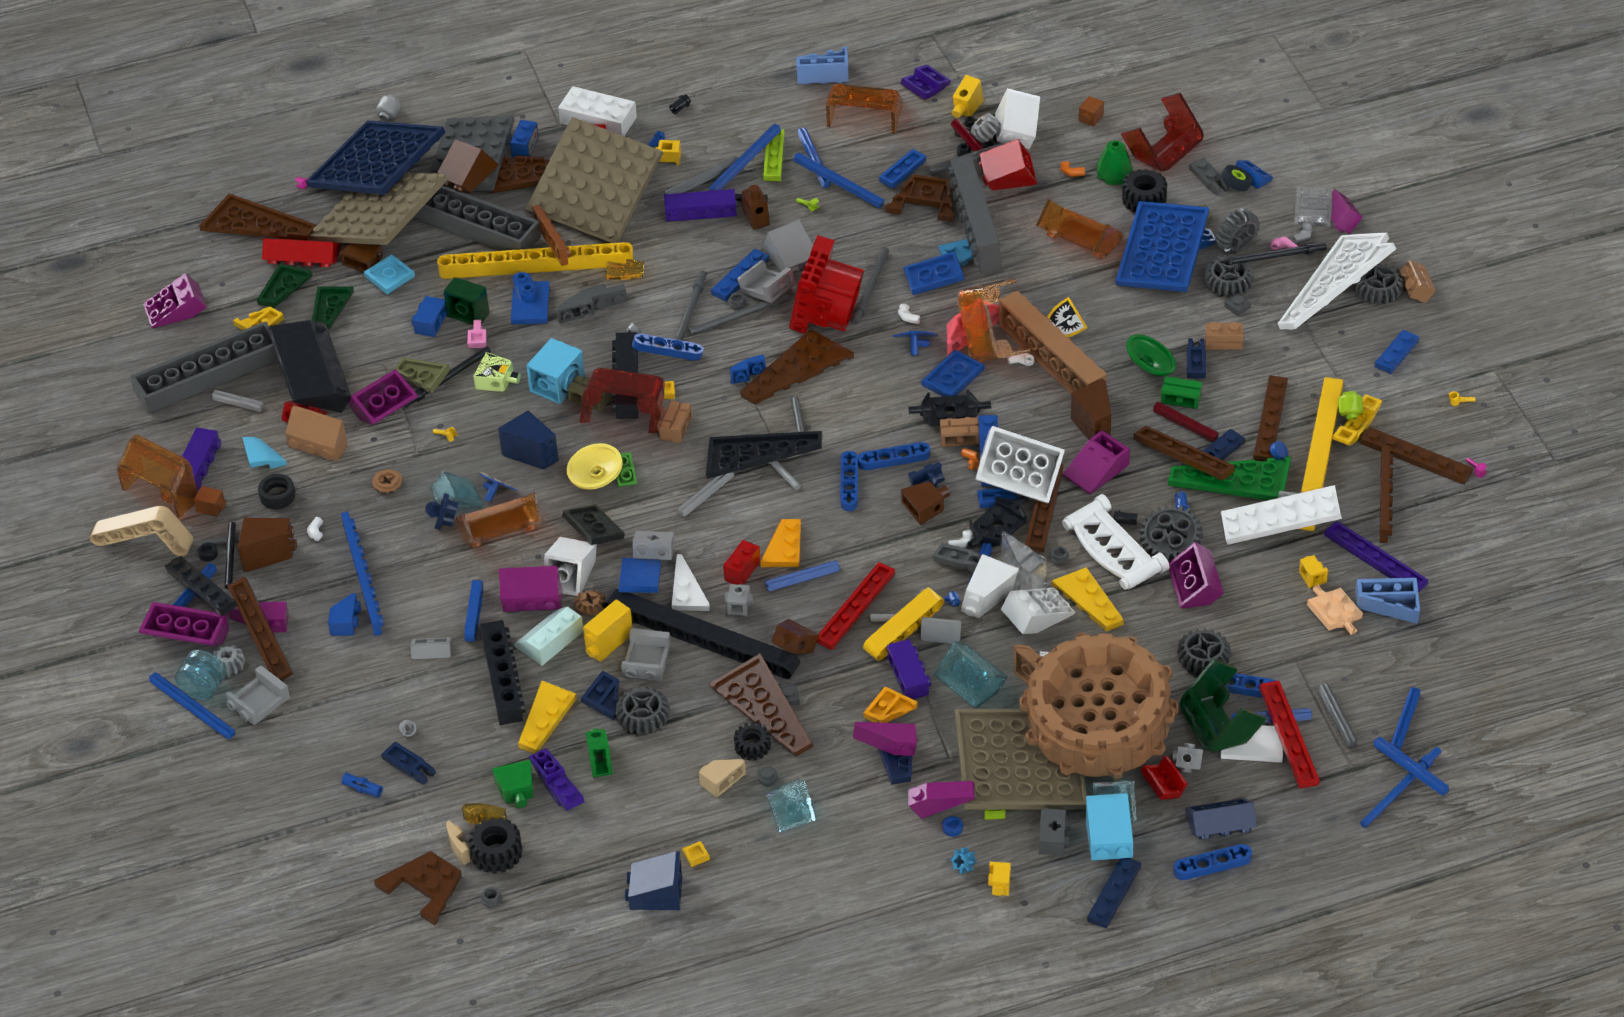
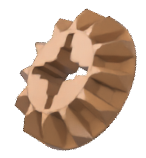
M391 469L376 473L372 479L374 490H378L380 494L383 492L388 494L390 491L396 492V489L401 488V483H403L401 474Z
M594 589L591 591L584 590V593H578L577 598H575V608L578 612L585 615L597 614L604 609L602 603L605 600V595H602L601 591L595 592ZM591 599V601H593V605H591V603H589V601L587 600Z

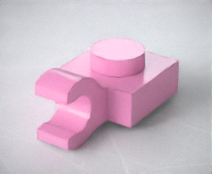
M474 320L473 330H468V348H485L487 346V331L482 329L481 320Z

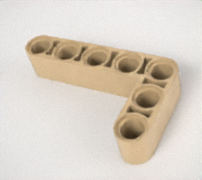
M156 506L97 521L90 535V541L93 544L105 546L156 533L175 555L182 557L187 556L194 539L172 511L165 506Z

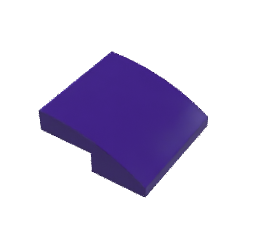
M926 64L915 68L913 75L903 77L901 85L925 100L942 91L950 84L951 80Z

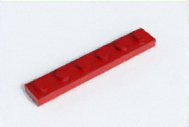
M878 562L820 631L817 644L833 650L895 576V569Z
M1280 680L1261 683L1259 687L1299 789L1318 786L1320 783L1319 777Z

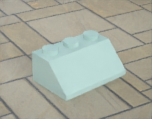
M569 607L557 609L514 643V647L543 666L583 632L582 616Z

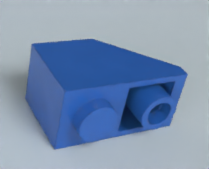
M356 593L350 594L330 608L328 625L331 636H354L355 628H358L359 625L357 613L361 612V602L357 601Z

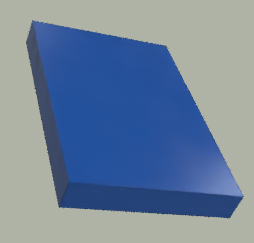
M955 251L903 267L912 295L965 280Z
M533 281L537 288V297L532 301L520 299L513 286L511 325L548 323L549 281Z
M955 349L921 381V385L942 397L957 396L985 370V365Z
M622 558L619 592L657 593L661 560Z

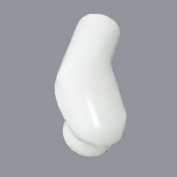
M900 304L898 314L904 322L919 325L921 316L911 314L908 311L909 305Z
M1027 352L1007 355V361L1009 364L1018 362L1025 366H1031L1034 363V356Z
M315 517L307 528L309 537L315 541H319L323 536V533L319 531L323 520L319 517Z

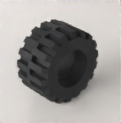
M1138 169L1136 172H1130L1123 179L1122 203L1131 212H1136L1139 201L1166 203L1167 181L1161 173H1156L1154 170Z
M493 817L488 821L486 819L482 820L481 824L477 823L475 829H472L470 832L471 836H469L470 853L474 865H477V868L480 870L484 869V872L489 873V871H492L493 874H497V871L503 873L506 872V869L511 870L514 868L513 864L517 865L519 863V858L522 857L523 851L520 831L515 823L511 824L510 820L504 821L500 817L498 819ZM493 844H502L498 847H489Z

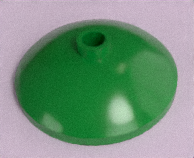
M1142 334L1132 335L1127 340L1126 349L1128 355L1141 370L1156 376H1168L1176 369L1174 356L1159 341Z

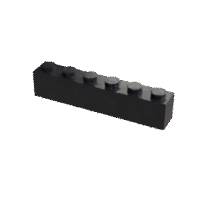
M638 332L616 333V340H612V351H616L612 352V363H616L612 364V375H616L612 376V387H616L612 388V399H616L612 400V411H616V419H639L638 350L632 347L634 336Z

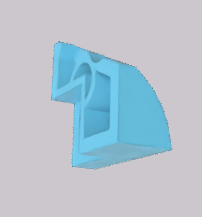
M242 437L250 468L269 464L270 469L287 465L286 460L263 440L256 437Z

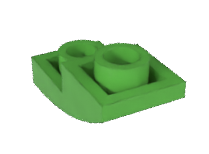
M631 452L622 453L623 465L621 472L616 477L618 488L637 485Z

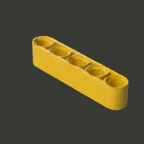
M931 588L924 589L865 641L863 649L877 661H881L887 656V645L904 641L921 626L922 617L931 618L940 610L944 604V599Z

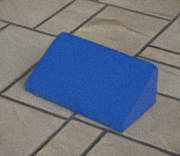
M1239 160L1235 165L1250 174L1253 181L1251 185L1259 189L1273 179L1270 174L1249 160Z

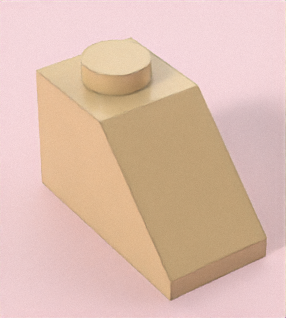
M742 759L711 761L699 771L700 785L715 797L720 796L746 775L745 761Z

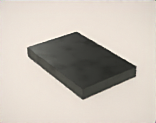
M596 504L563 510L562 517L590 545L624 539L625 533Z

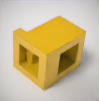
M659 140L658 147H655L663 152L659 162H676V165H680V140Z
M1315 555L1300 559L1299 574L1309 588L1327 583L1328 569L1327 567L1324 568L1320 561L1318 562Z
M990 862L988 886H992V895L1009 896L1011 863Z

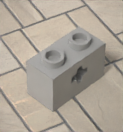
M635 532L633 538V558L672 560L674 532Z

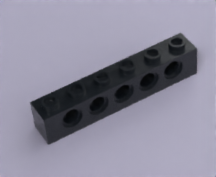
M503 620L480 624L499 726L522 722V713H526L524 701L519 699L523 698L521 686L516 685L520 681L518 671L513 670V668L517 667L515 656L511 657L510 655L514 653L512 642L507 641V639H511L509 627L504 626Z

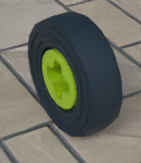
M1227 165L1221 173L1223 181L1238 191H1247L1253 182L1249 173L1235 165Z

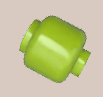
M1356 391L1343 392L1342 396L1338 398L1339 414L1346 417L1347 420L1357 419V416L1361 415L1364 411L1362 396L1357 394Z

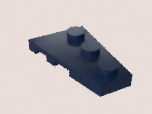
M878 749L891 785L911 782L912 756L893 755Z

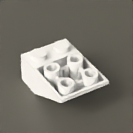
M1054 588L1010 591L1001 608L1022 634L1038 633L1075 614L1069 603Z

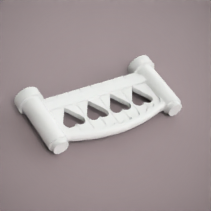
M1104 494L1095 497L1093 502L1068 515L1062 521V525L1067 531L1075 530L1079 541L1097 563L1121 578L1119 583L1124 590L1131 589L1153 575L1163 573L1170 568L1168 560L1162 553L1159 552L1151 558L1108 514L1112 507ZM1086 525H1099L1095 534H1089L1088 530L1084 529ZM1111 536L1106 546H1101L1100 541L1095 540L1097 537ZM1123 548L1117 558H1113L1107 550ZM1134 560L1131 568L1128 570L1123 569V565L1118 564V562Z

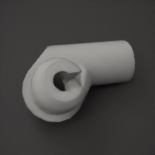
M1310 222L1302 225L1303 230L1301 233L1292 235V240L1295 244L1311 238L1314 230Z

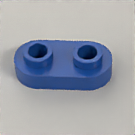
M519 272L513 276V286L520 299L523 301L534 300L537 297V288L530 275L525 272Z

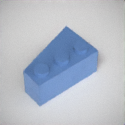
M1417 578L1357 579L1355 597L1356 606L1359 609L1418 624L1420 605Z

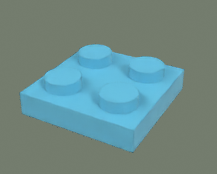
M391 254L364 271V276L383 292L389 294L414 278L415 273Z

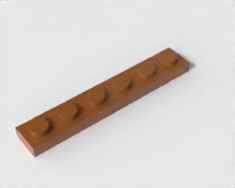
M540 205L532 206L533 219L540 221L542 236L561 266L568 265V258L570 257L569 247L565 246L563 239L561 240L559 232H556V228L551 224L550 218H547L545 210L543 211Z

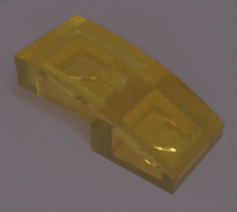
M626 259L625 264L607 261L605 279L628 280L643 277L644 262Z

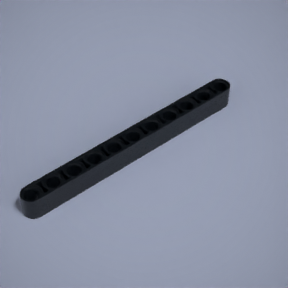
M617 588L613 589L602 603L605 609L617 599L631 609L632 622L655 631L670 632L671 637L741 663H745L761 654L771 673L784 679H790L800 665V659L788 651L634 594L619 592Z

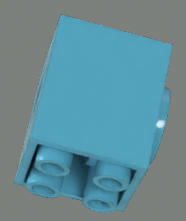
M553 338L526 365L530 392L558 404H561L567 398L568 386L577 375L585 377L582 350Z

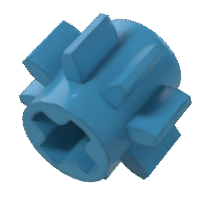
M968 847L954 850L955 855L950 859L953 869H960V874L974 871L973 866L978 862L974 855L975 852H968Z

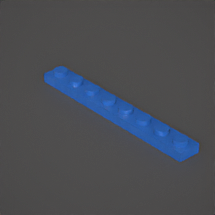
M348 511L341 513L342 523L374 636L382 634L381 626H384L382 614L378 615L377 613L380 612L378 600L374 601L373 599L376 598L374 586L370 587L369 585L372 584L370 572H365V570H368L366 559L361 558L364 556L362 545L358 546L357 544L360 543L358 531L354 532L356 529L354 518L350 519Z

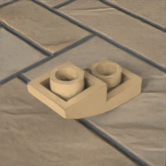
M449 820L446 822L450 846L459 861L466 865L471 861L469 855L470 848L463 840V830L460 826H455Z

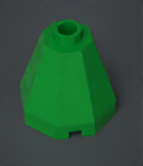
M1115 140L1106 144L1096 164L1097 179L1101 180L1102 178L1107 185H1123L1125 176L1133 171L1131 159L1122 142Z

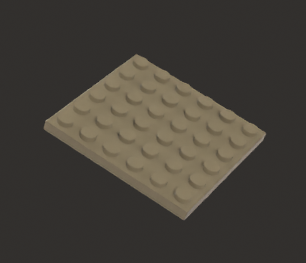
M572 117L525 210L533 214L532 206L540 205L541 209L545 210L547 218H550L552 222L606 243H619L663 152Z
M408 172L384 195L350 191L323 218L321 223L313 228L314 232L310 235V241L388 245L448 179L445 174Z
M955 709L961 781H973L975 783V799L963 803L964 810H1041V808L1086 810L1087 794L1084 775L1072 773L1067 776L1062 774L1060 766L1046 758L1037 745L1028 744L1025 735L1031 729L1029 728L1028 712L1020 709Z

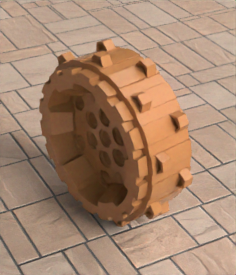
M1084 632L1078 633L1074 640H1067L1053 648L1047 655H1038L1033 660L1035 670L1030 676L1028 688L1025 689L1023 696L1020 697V710L1028 712L1029 728H1031L1025 734L1026 740L1029 745H1037L1046 758L1052 763L1059 765L1062 774L1068 776L1072 773H1078L1090 777L1109 775L1114 780L1123 777L1124 772L1143 765L1151 756H1161L1165 752L1166 745L1163 741L1167 738L1170 723L1174 722L1178 713V701L1171 699L1170 684L1168 683L1173 674L1170 666L1159 664L1151 652L1139 646L1137 638L1132 636L1118 638L1112 634L1090 636V634L1086 635Z

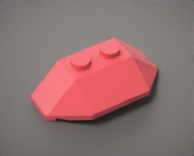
M979 298L954 316L947 323V356L955 349L961 350L999 322V306Z

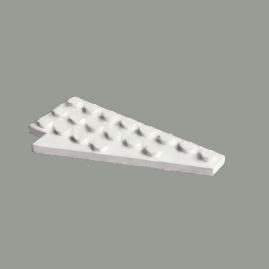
M1388 234L1341 235L1278 322L1280 330H1293L1299 327L1350 285L1359 282L1364 274L1395 251L1394 243H1387L1389 240Z

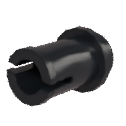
M686 94L680 95L679 99L669 106L670 111L676 115L684 107H689L691 103L690 97Z
M1118 510L1114 511L1113 519L1118 524L1137 525L1138 513H1127Z

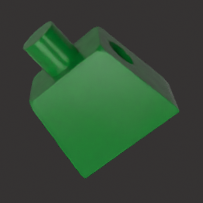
M595 728L587 731L585 734L592 777L613 775L606 730ZM596 755H603L604 759L597 761Z
M526 760L492 768L495 785L504 802L507 804L515 802L517 808L525 807L528 804L527 799L534 797L531 761Z

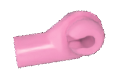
M1287 237L1275 238L1270 243L1272 250L1298 247Z

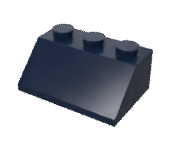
M1246 798L1185 807L1191 832L1194 836H1198L1199 839L1211 838V834L1219 833V836L1231 835V831L1239 830V833L1252 831L1251 828L1257 827L1254 802Z

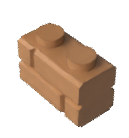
M1410 260L1401 268L1399 273H1401L1400 275L1404 279V285L1409 296L1413 299H1418V301L1427 302L1436 290L1425 265L1417 264V262Z
M1205 323L1206 350H1243V323Z
M671 401L668 408H664L663 420H659L657 425V431H659L661 440H671L676 443L682 442L693 417L691 404Z
M978 417L940 420L941 446L979 445Z

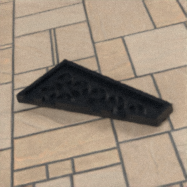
M822 431L710 437L706 477L709 479L822 449Z

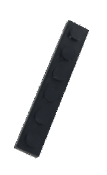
M182 556L174 558L165 565L169 574L221 617L237 607L236 601Z

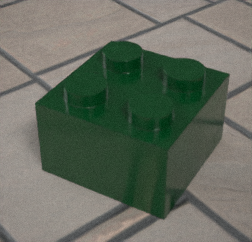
M454 277L445 288L444 297L447 317L474 325V320H481V324L490 313L486 287Z

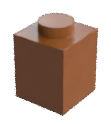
M1088 96L1079 107V121L1091 126H1095L1104 115V101Z
M202 486L194 498L198 513L218 517L221 510H224L226 506V500L221 490Z

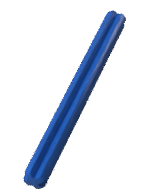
M773 124L709 187V190H722L781 132L780 126Z
M801 153L795 154L793 159L795 163L877 208L883 206L885 201L883 198Z
M154 672L149 676L150 682L225 738L231 739L235 735V730L160 674Z

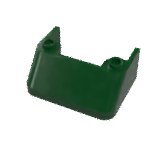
M1214 658L1180 700L1182 712L1203 749L1209 752H1217L1246 744L1267 720L1265 716L1241 708L1230 721L1222 706L1229 699V689L1226 684L1238 669Z

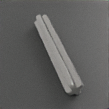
M734 472L716 476L677 509L678 514L686 517L733 478Z

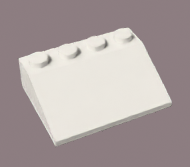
M992 426L988 432L975 480L1048 504L1065 450Z

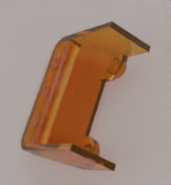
M836 84L831 88L826 104L827 127H831L836 105L892 110L891 127L892 134H895L903 106V98L898 91L893 89Z
M1047 199L1036 224L1047 231L1046 235L1054 239L1058 236L1093 251L1092 255L1101 259L1103 256L1107 257L1124 236V233L1111 225H1104L1075 213L1050 199Z
M1007 278L965 288L958 293L957 300L970 357L974 360H994L1031 352V349L1028 347L1012 349L1011 344L1007 340L995 341L988 309L989 304L996 303L999 300V287L1016 283V279Z
M134 435L128 441L117 467L122 490H127L140 478L160 488L162 499L167 503L174 504L176 516L180 519L195 505L194 498L198 493L191 464L185 458L139 435Z
M535 492L525 497L466 515L463 513L456 518L466 545H471L472 548L482 546L483 541L525 528L527 532L537 529V525L544 521Z

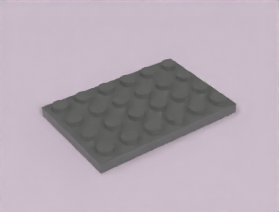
M513 115L447 118L444 127L446 133L441 137L430 174H437L456 139L482 149L499 164L473 191L494 190L515 121Z

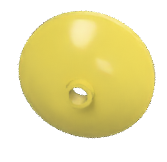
M608 444L588 445L577 451L569 460L567 465L568 478L573 485L581 489L590 490L604 487L616 479L621 472L623 465L621 454L615 447Z

